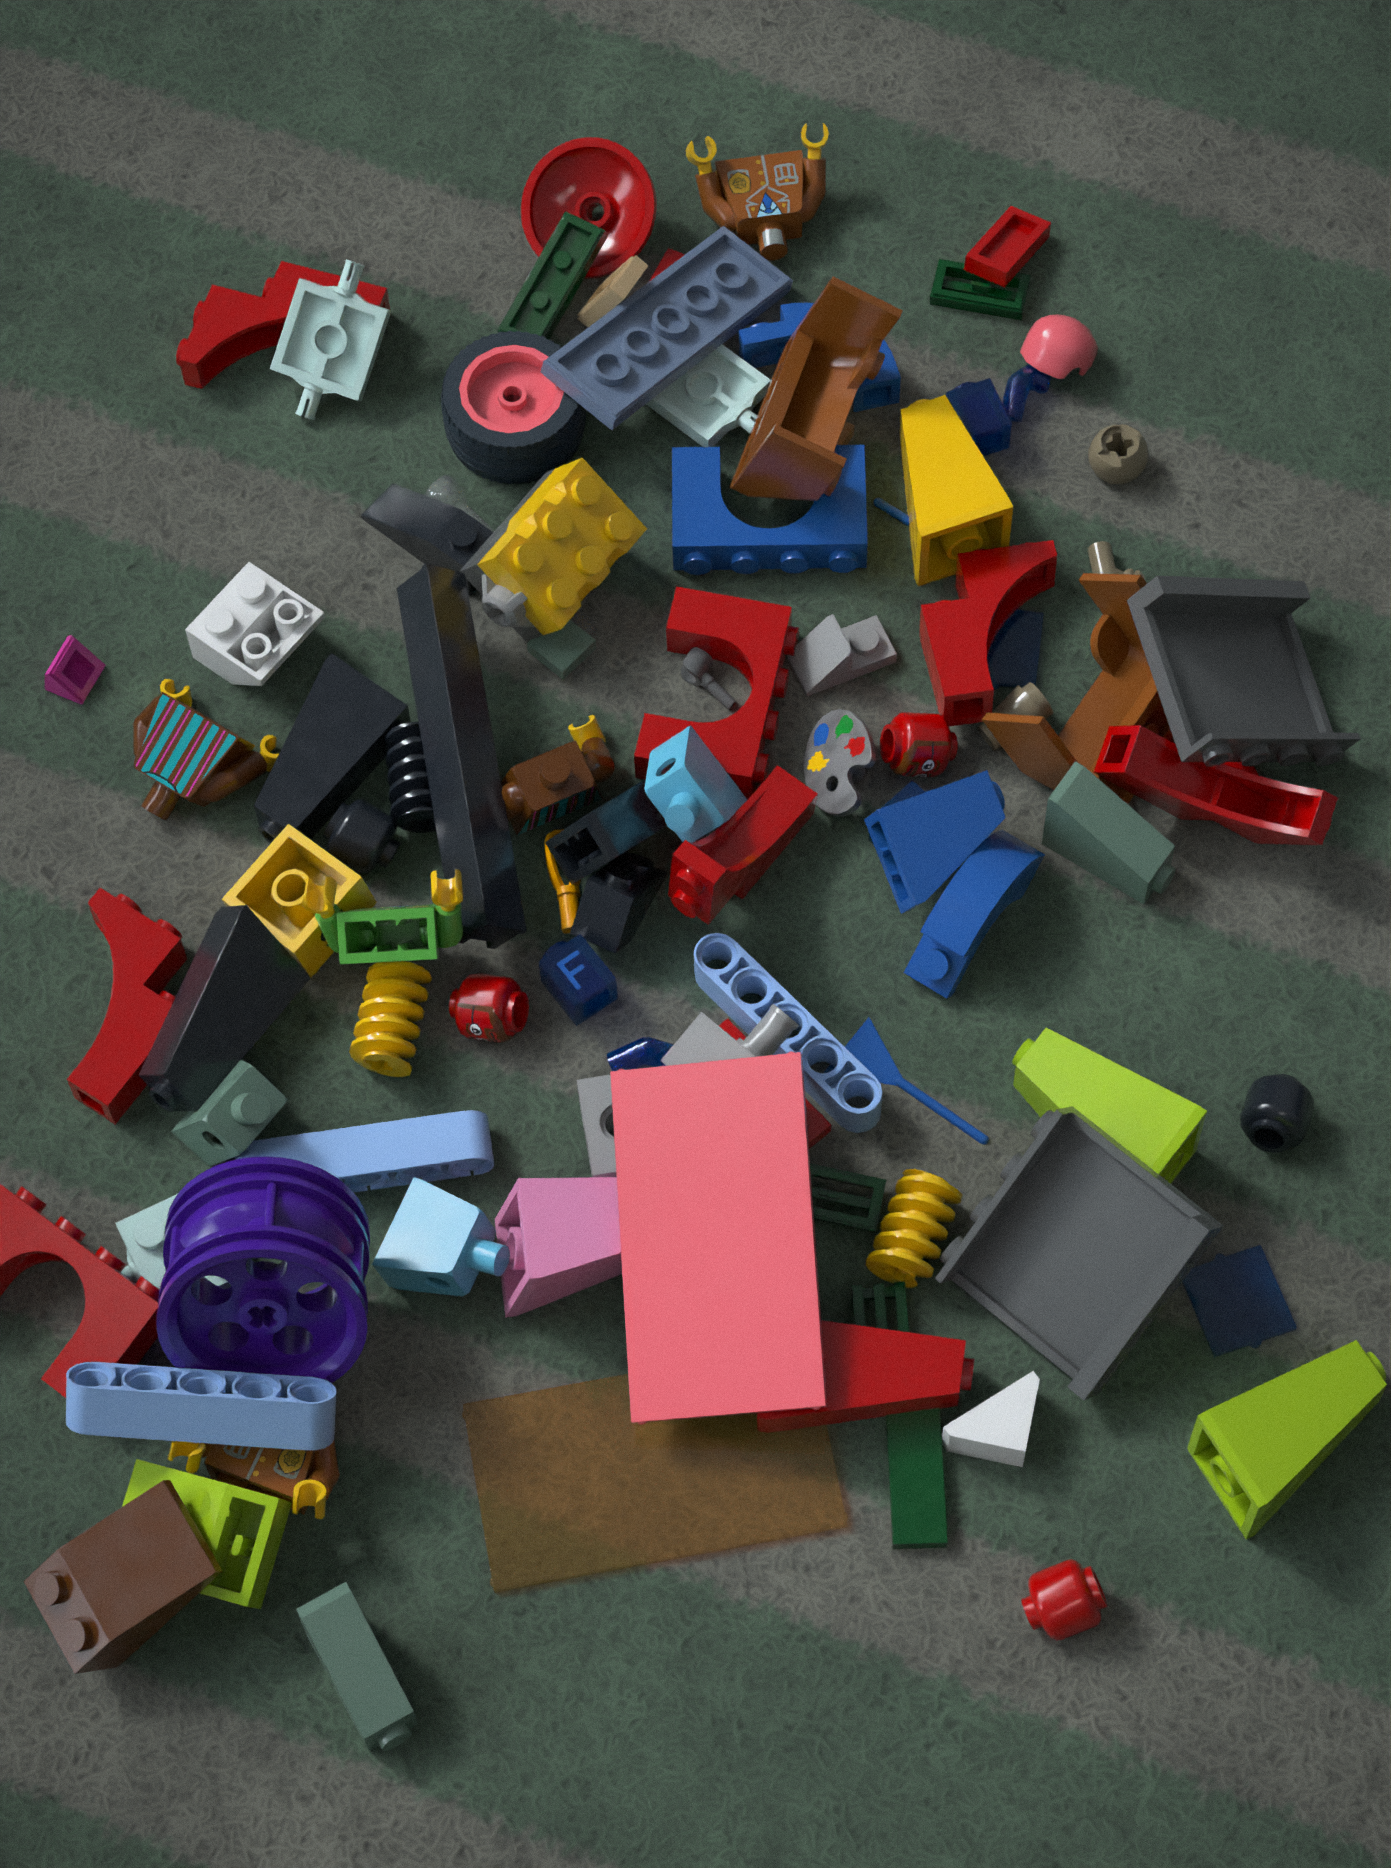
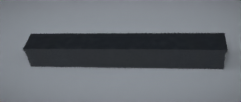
M425 563L421 566V570L397 587V594L444 879L454 878L455 869L460 870L462 873L463 901L461 902L463 935L459 943L464 944L470 939L486 941L487 948L496 949L516 935L524 934L527 932L505 802L502 796V785L466 577L463 572Z

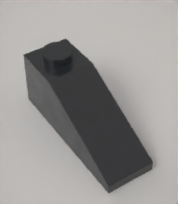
M392 484L361 515L364 521L422 563L459 572L493 534L490 529L463 510L396 484ZM466 579L468 595L471 596L477 589Z

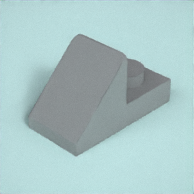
M832 614L826 617L796 645L794 656L787 655V658L806 696H810L896 663L897 653L877 615L840 628L835 616Z

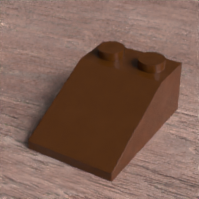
M163 1480L57 1549L24 1580V1583L74 1674L120 1666L222 1573L223 1570L170 1480Z

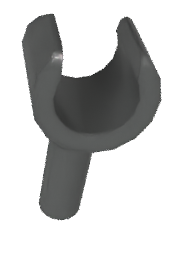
M698 647L691 648L683 660L681 677L694 686L701 685L704 689H707L722 705L730 710L737 701L715 681V678L708 674L714 664L712 657Z

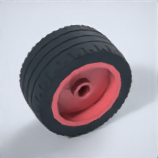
M507 331L498 332L497 334L493 333L473 341L471 345H467L464 350L462 349L459 352V355L454 357V361L450 363L443 379L441 393L444 429L449 444L458 460L477 476L480 475L484 479L487 478L493 482L497 481L498 483L507 484L538 481L546 472L567 464L568 460H571L573 454L578 450L585 428L586 409L540 373L543 361L561 348L554 341L548 340L544 336H538L535 333L530 334L529 332Z

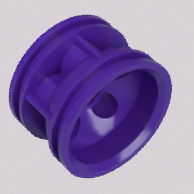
M249 1157L232 1160L214 1166L188 1182L173 1200L165 1225L163 1262L166 1272L162 1278L159 1290L156 1325L159 1342L170 1362L176 1368L315 1377L325 1379L331 1383L343 1376L358 1359L367 1336L368 1295L364 1281L369 1267L370 1226L365 1209L358 1197L345 1183L327 1171L302 1161L281 1157ZM252 1258L282 1260V1262L279 1264L269 1261H260L254 1263L252 1261ZM204 1276L221 1277L228 1281L231 1286L230 1288L222 1289ZM311 1282L324 1283L307 1293L298 1291L303 1285Z

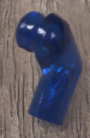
M1026 364L1013 373L1007 380L1001 404L1006 420L1021 422L1028 395L1031 391H1036L1039 394L1048 392L1051 376L1038 371L1030 364Z
M642 1037L608 1052L607 1060L612 1071L619 1069L631 1070L642 1065L652 1067L666 1066L660 1060L674 1044L652 1037Z

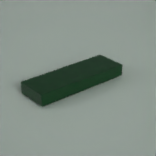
M565 211L497 332H529L530 334H538L541 337L544 336L549 340L608 237L606 231Z
M940 1408L886 1415L892 1549L947 1548Z

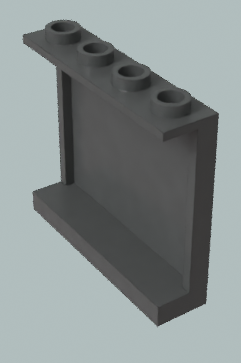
M1156 576L1127 600L1181 762H1204L1205 766L1208 767L1221 765L1226 762H1242V765L1246 767L1255 766L1263 762H1279L1280 766H1291L1300 762H1315L1316 766H1328L1343 759L1345 756L1344 751L1361 740L1359 733L1333 732L1291 613L1311 599L1305 581Z
M1071 1106L1056 1109L1055 1112L1048 1110L1037 1121L1031 1131V1136L1035 1140L1024 1155L1021 1152L1017 1153L1004 1167L1000 1177L1005 1182L994 1197L988 1194L976 1206L970 1216L974 1225L964 1239L958 1236L945 1249L940 1258V1261L945 1265L935 1279L940 1283L950 1280L955 1282L1070 1376L1073 1380L1067 1387L1082 1400H1087L1098 1395L1223 1228V1225Z

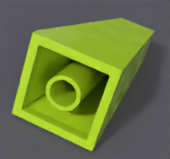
M1048 1028L1043 1030L1035 1042L1028 1038L1016 1052L1012 1060V1064L1016 1066L1013 1086L1040 1118L1048 1110L1055 1112L1056 1109L1073 1106L1170 1184L1196 1152L1207 1110Z
M1357 1340L1210 1408L1197 1416L1187 1450L1246 1540L1254 1536L1380 1401L1387 1386L1384 1381L1386 1380L1385 1370L1379 1359L1372 1352L1365 1353Z

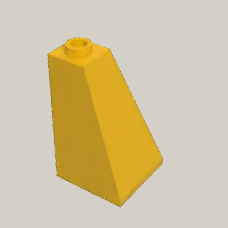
M946 395L931 400L920 399L901 409L899 436L909 516L914 579L917 585L921 586L956 574L957 553L1009 546L1013 505Z

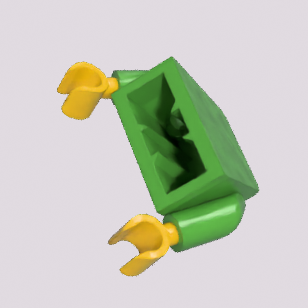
M455 869L454 878L439 879L437 878V870L431 872L433 904L362 908L343 912L340 911L338 905L334 904L337 881L334 878L326 877L324 886L316 885L312 882L311 878H307L303 908L315 913V918L329 947L334 952L339 953L340 964L438 959L439 948L456 946L463 935L461 902L463 901L462 873L460 870Z

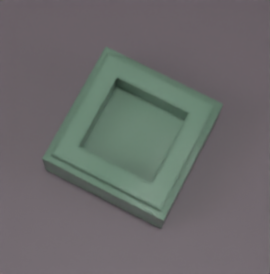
M571 620L561 630L531 639L527 643V651L562 680L596 649V640Z

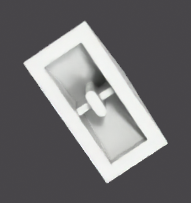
M1032 1371L944 1426L942 1445L946 1451L1023 1467L1040 1380L1035 1372Z

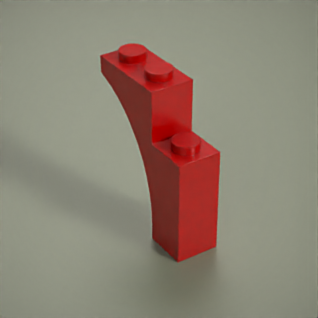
M281 261L274 278L269 277L266 280L262 297L212 284L205 301H199L195 308L193 328L188 339L183 338L177 349L176 363L181 368L184 384L203 389L217 374L236 361L257 351L277 346L299 278L322 286H338L341 276ZM359 281L356 293L360 294L367 302L390 310L386 287Z
M1053 540L1035 543L1026 542L1014 546L977 549L971 552L957 553L955 586L959 600H941L921 605L919 637L939 715H942L943 719L948 722L949 727L983 722L982 719L986 713H992L994 688L987 663L990 647L1004 622L1015 610L1037 594L1054 587L1057 552Z
M1141 725L1109 726L1093 773L1182 820H1213L1257 844L1323 845L1326 833L1331 826L1332 815L1338 800L1337 797L1325 790L1269 779L1225 764L1208 767L1205 766L1204 762H1181L1175 743Z
M777 765L759 788L728 821L699 841L688 842L684 840L673 853L668 896L671 897L673 905L689 918L697 916L709 925L734 894L743 899L814 814L818 793Z
M99 888L88 901V906L95 924L105 936L110 946L113 962L112 993L108 1011L99 1034L82 1061L67 1078V1081L76 1100L116 1125L147 1086L139 1076V1073L175 999V996L162 990L187 960V956L181 941L183 937L173 925L163 919H158L157 922H154L144 916L141 908L129 897L123 894H118L114 897L102 888Z

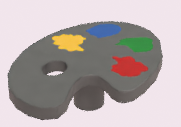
M837 709L824 715L810 734L804 756L806 786L818 793L816 805L833 816L843 817L859 808L862 802L861 795L856 790L853 782L860 781L865 774V768L872 767L876 761V750L872 734L866 723L851 711ZM837 778L838 786L836 790L831 791V783Z

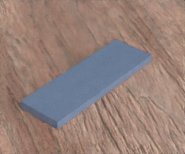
M722 226L544 360L540 373L609 429L613 430L734 336L740 329H743L790 291L793 280L725 226Z

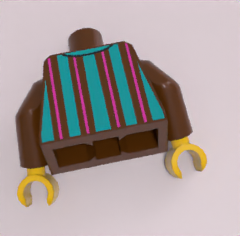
M164 679L161 682L160 696L155 697L133 722L134 768L155 780L141 807L166 821L181 797L202 807L207 806L210 802H217L266 773V771L271 772L279 755L270 753L276 748L277 738L275 736H264L260 743V752L252 751L255 747L254 744L191 707L192 696L190 686L186 685L181 692L174 694L176 689L174 680Z
M594 715L588 716L590 721L582 726L574 727L573 724L568 726L574 741L515 765L501 782L502 796L505 802L508 822L511 823L516 835L603 799L596 783L608 780L613 775L615 765L605 744L604 734Z

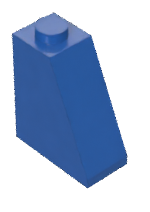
M987 770L880 808L864 819L901 914L911 911L924 903L1006 818L1003 811L1005 808L1003 793L999 785L991 781Z

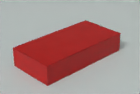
M1010 206L967 253L964 270L1005 288L1050 237L1051 222Z

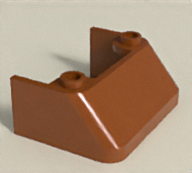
M834 276L831 278L791 335L781 354L730 485L731 489L747 497L817 501L822 494L827 496L832 494L847 460L834 453L855 395L865 378L873 381L877 376L885 359V354L879 352L882 341L900 319L903 310Z
M1083 573L1079 582L1103 614L1095 625L1090 639L1092 655L1102 668V672L1059 735L1056 734L1044 716L986 713L982 721L1019 770L1028 777L1055 790L1076 761L1086 767L1124 802L1129 804L1134 794L1093 773L1109 726L1141 725L1169 741L1173 738L1127 602L1132 595L1147 583L1141 575Z

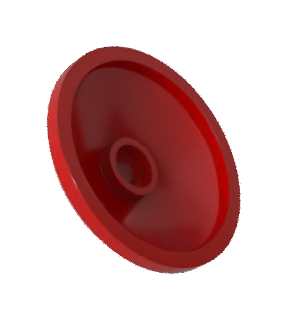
M596 137L578 138L565 142L548 152L536 164L526 182L521 201V220L524 234L532 250L539 257L564 212L573 214L604 229L608 235L584 279L610 275L631 256H638L650 238L657 211L656 192L651 176L638 157L616 142ZM598 206H603V217L599 221H593V210Z

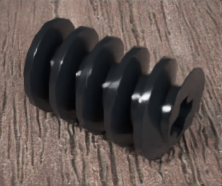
M419 722L404 723L393 727L386 734L384 741L387 750L386 764L389 769L387 781L390 786L388 793L391 803L390 816L396 820L397 826L405 831L415 833L437 832Z

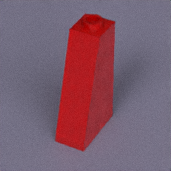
M821 1320L827 1407H821L819 1410L809 1408L757 1413V1428L759 1432L771 1433L884 1417L904 1412L958 1406L960 1390L971 1391L975 1359L964 1357L966 1340Z

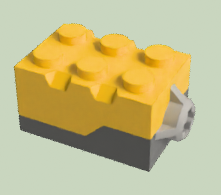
M580 458L546 472L464 565L460 572L465 573L466 579L483 596L482 607L486 615L500 626L512 627L524 641H528L561 630L582 606L581 601L585 596L602 583L610 573L609 568L619 557L631 549L647 528L583 458Z

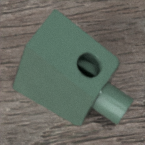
M240 1060L197 1112L188 1111L171 1132L204 1163L212 1166L239 1156L285 1105L288 1099L255 1067ZM206 1132L215 1135L218 1140L214 1142Z

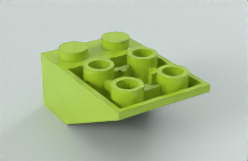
M136 1459L122 1507L161 1481L170 1480L223 1570L200 1594L250 1608L261 1609L292 1502Z

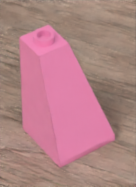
M617 1177L517 1179L495 1218L497 1243L508 1246L510 1250L508 1266L501 1275L505 1318L521 1315L622 1274Z

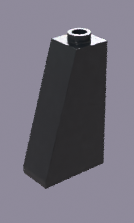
M331 653L325 660L254 804L259 823L258 831L261 836L271 844L289 824L311 840L334 815L341 804L353 794L387 756L384 743L386 734L393 727L411 722L408 705Z
M247 905L225 906L215 913L139 1073V1076L151 1088L149 1095L153 1101L169 1112H197L237 1063L247 1054L311 979Z

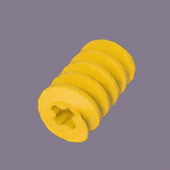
M377 962L370 966L367 971L366 979L368 984L365 985L362 992L364 1002L358 1010L360 1021L355 1025L353 1033L356 1039L352 1041L349 1053L356 1063L372 1072L391 1077L410 1076L413 1067L410 1063L400 1058L408 1059L416 1054L417 1049L414 1044L406 1040L417 1039L420 1035V1028L410 1021L416 1022L423 1019L425 1011L415 1003L425 1002L429 993L419 984L430 983L432 977L427 970L412 962Z
M906 1169L902 1172L904 1176L896 1183L895 1192L897 1195L892 1197L888 1203L889 1213L882 1218L880 1226L882 1232L875 1236L873 1242L875 1251L868 1254L866 1266L873 1274L891 1283L905 1282V1288H914L917 1286L915 1277L930 1278L934 1273V1268L922 1259L935 1260L941 1255V1249L930 1242V1239L944 1241L948 1237L946 1228L937 1223V1221L949 1223L955 1219V1212L944 1203H961L963 1194L937 1175L918 1169Z

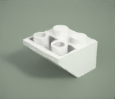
M248 562L185 631L194 659L233 685L262 686L325 618V614L285 585Z

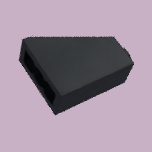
M646 779L591 811L545 842L571 885L667 826L664 817L646 795L644 790Z

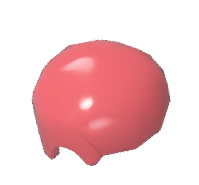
M1057 314L1042 317L1033 324L1026 335L1020 353L1025 361L1038 371L1057 379H1064L1075 368H1080L1079 374L1083 376L1096 358L1098 346L1090 329L1073 317Z

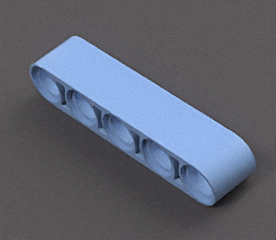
M712 933L701 938L694 950V973L699 987L748 1035L770 1010L772 1004L781 1009L799 1025L796 1029L799 1034L793 1038H787L773 1055L787 1054L790 1051L795 1053L801 1052L805 1091L846 1130L860 1133L872 1129L880 1119L882 1107V1088L877 1078L733 938L721 933ZM719 959L727 962L728 966L715 970L710 969L706 964L712 960ZM750 993L759 994L764 998L755 1004L745 1003L740 1000L742 996ZM817 1062H827L835 1068L828 1073H818L810 1067ZM860 1096L869 1100L871 1104L865 1108L858 1109L851 1107L846 1101L852 1097Z
M475 1110L255 1140L244 1152L235 1157V1160L249 1157H281L302 1161L334 1175L353 1192L367 1191L368 1185H370V1190L409 1185L413 1177L422 1178V1180L430 1182L471 1176L470 1171L472 1170L474 1175L484 1174L494 1167L488 1116L486 1113Z
M105 1362L76 1364L69 1368L66 1373V1425L70 1430L79 1434L307 1451L326 1448L334 1440L336 1387L325 1379Z

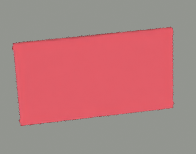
M790 1051L787 1054L611 1071L631 1423L644 1425L647 1422L809 1408L819 1410L821 1407H827L802 1053Z

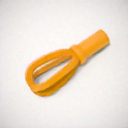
M564 829L548 833L545 837V842ZM545 844V858L549 877L557 891L562 933L567 934L571 931L579 907L578 898L581 896L580 880L573 885L570 882L569 885L564 884L559 874L556 860Z

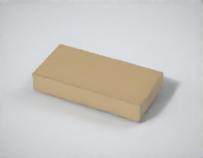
M637 255L631 256L597 287L577 314L579 316L577 319L585 326L590 327L624 300L648 265Z

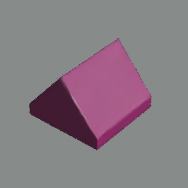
M67 636L44 675L45 690L83 704L106 665L74 636Z

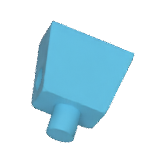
M691 725L650 752L644 790L648 798L664 817L667 826L678 835L682 842L684 840L695 842L728 821L747 801V798Z
M413 1177L372 1265L386 1284L392 1288L464 1296L470 1292L479 1271L494 1276H501L508 1266L510 1250L506 1245L493 1242L496 1230L482 1210L422 1179Z

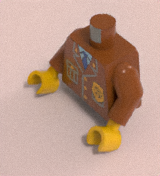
M807 123L802 127L801 140L808 149V157L804 158L802 150L715 161V169L712 170L710 161L717 151L715 141L710 136L705 138V144L708 149V156L706 158L698 157L695 154L694 145L691 141L686 148V157L690 163L698 166L699 173L695 175L704 213L720 228L725 226L747 245L759 243L760 254L766 260L783 258L788 252L786 239L802 237V223L814 218L826 193V158L821 157V151L828 142L829 132L824 123V137L818 143H812L806 138Z
M334 1440L326 1448L308 1451L172 1441L168 1454L169 1461H173L177 1456H187L188 1460L185 1470L192 1474L199 1469L201 1459L207 1456L204 1464L212 1479L292 1502L290 1509L296 1515L298 1513L304 1515L308 1506H314L316 1519H323L325 1517L326 1500L330 1496L340 1475Z

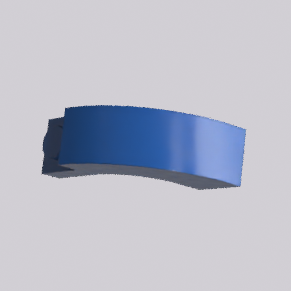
M814 303L780 305V321L774 323L761 322L752 325L750 328L740 329V358L754 368L778 363L788 340ZM885 340L882 341L879 352L885 354L883 364L873 381L865 378L858 388L852 403L853 412L899 403L901 377L894 356Z
M1004 830L997 831L987 837L963 863L935 904L920 931L923 933V936L904 973L946 999L951 997L983 938L1003 910L1012 902L1021 899L1025 894L1045 854Z

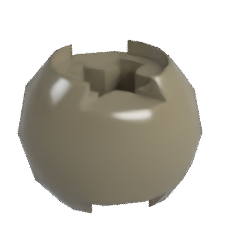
M1112 424L1097 433L1089 446L1088 458L1090 467L1098 478L1109 484H1126L1136 480L1145 469L1149 460L1147 442L1140 431L1128 425Z

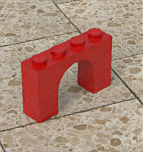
M676 586L666 626L667 651L687 655L691 648L698 647L707 652L713 660L727 663L741 672L749 682L752 691L745 704L737 712L714 722H693L644 713L634 753L635 778L646 779L649 756L653 749L691 725L744 796L748 799L751 797L755 784L763 783L767 777L770 755L763 753L766 740L774 741L776 738L780 712L773 711L776 697L785 698L790 670L783 668L786 655L794 656L796 645L798 644L799 627L792 626V607Z
M0 1184V1297L11 1282L24 1270L33 1265L49 1261L69 1263L78 1273L84 1287L85 1310L82 1321L73 1337L42 1376L41 1380L66 1398V1373L69 1368L76 1364L105 1362L137 1365L158 1338L156 1320L160 1289L143 1276L134 1283L121 1272L127 1265L125 1262L103 1246H100L96 1253H94L81 1243L87 1235L85 1232L63 1216H60L57 1222L54 1223L41 1213L47 1204L23 1186L14 1193Z

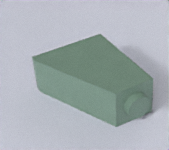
M1075 761L1048 798L1041 844L1140 903L1145 904L1153 891L1162 894L1171 882L1176 872V868L1171 865L1175 845L1086 767Z
M347 1582L297 1608L296 1611L307 1637L368 1751L370 1752L379 1746L382 1751H387L405 1742L412 1735L410 1729L418 1725L414 1710Z

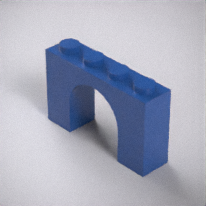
M836 445L834 453L847 460L830 496L822 494L817 501H814L810 510L802 518L792 524L779 528H759L748 525L737 519L727 509L721 495L720 447H672L673 570H684L689 574L701 575L708 573L710 570H733L740 574H751L759 569H781L787 573H801L808 568H830L834 572L846 573L856 568H866L868 542L865 445Z

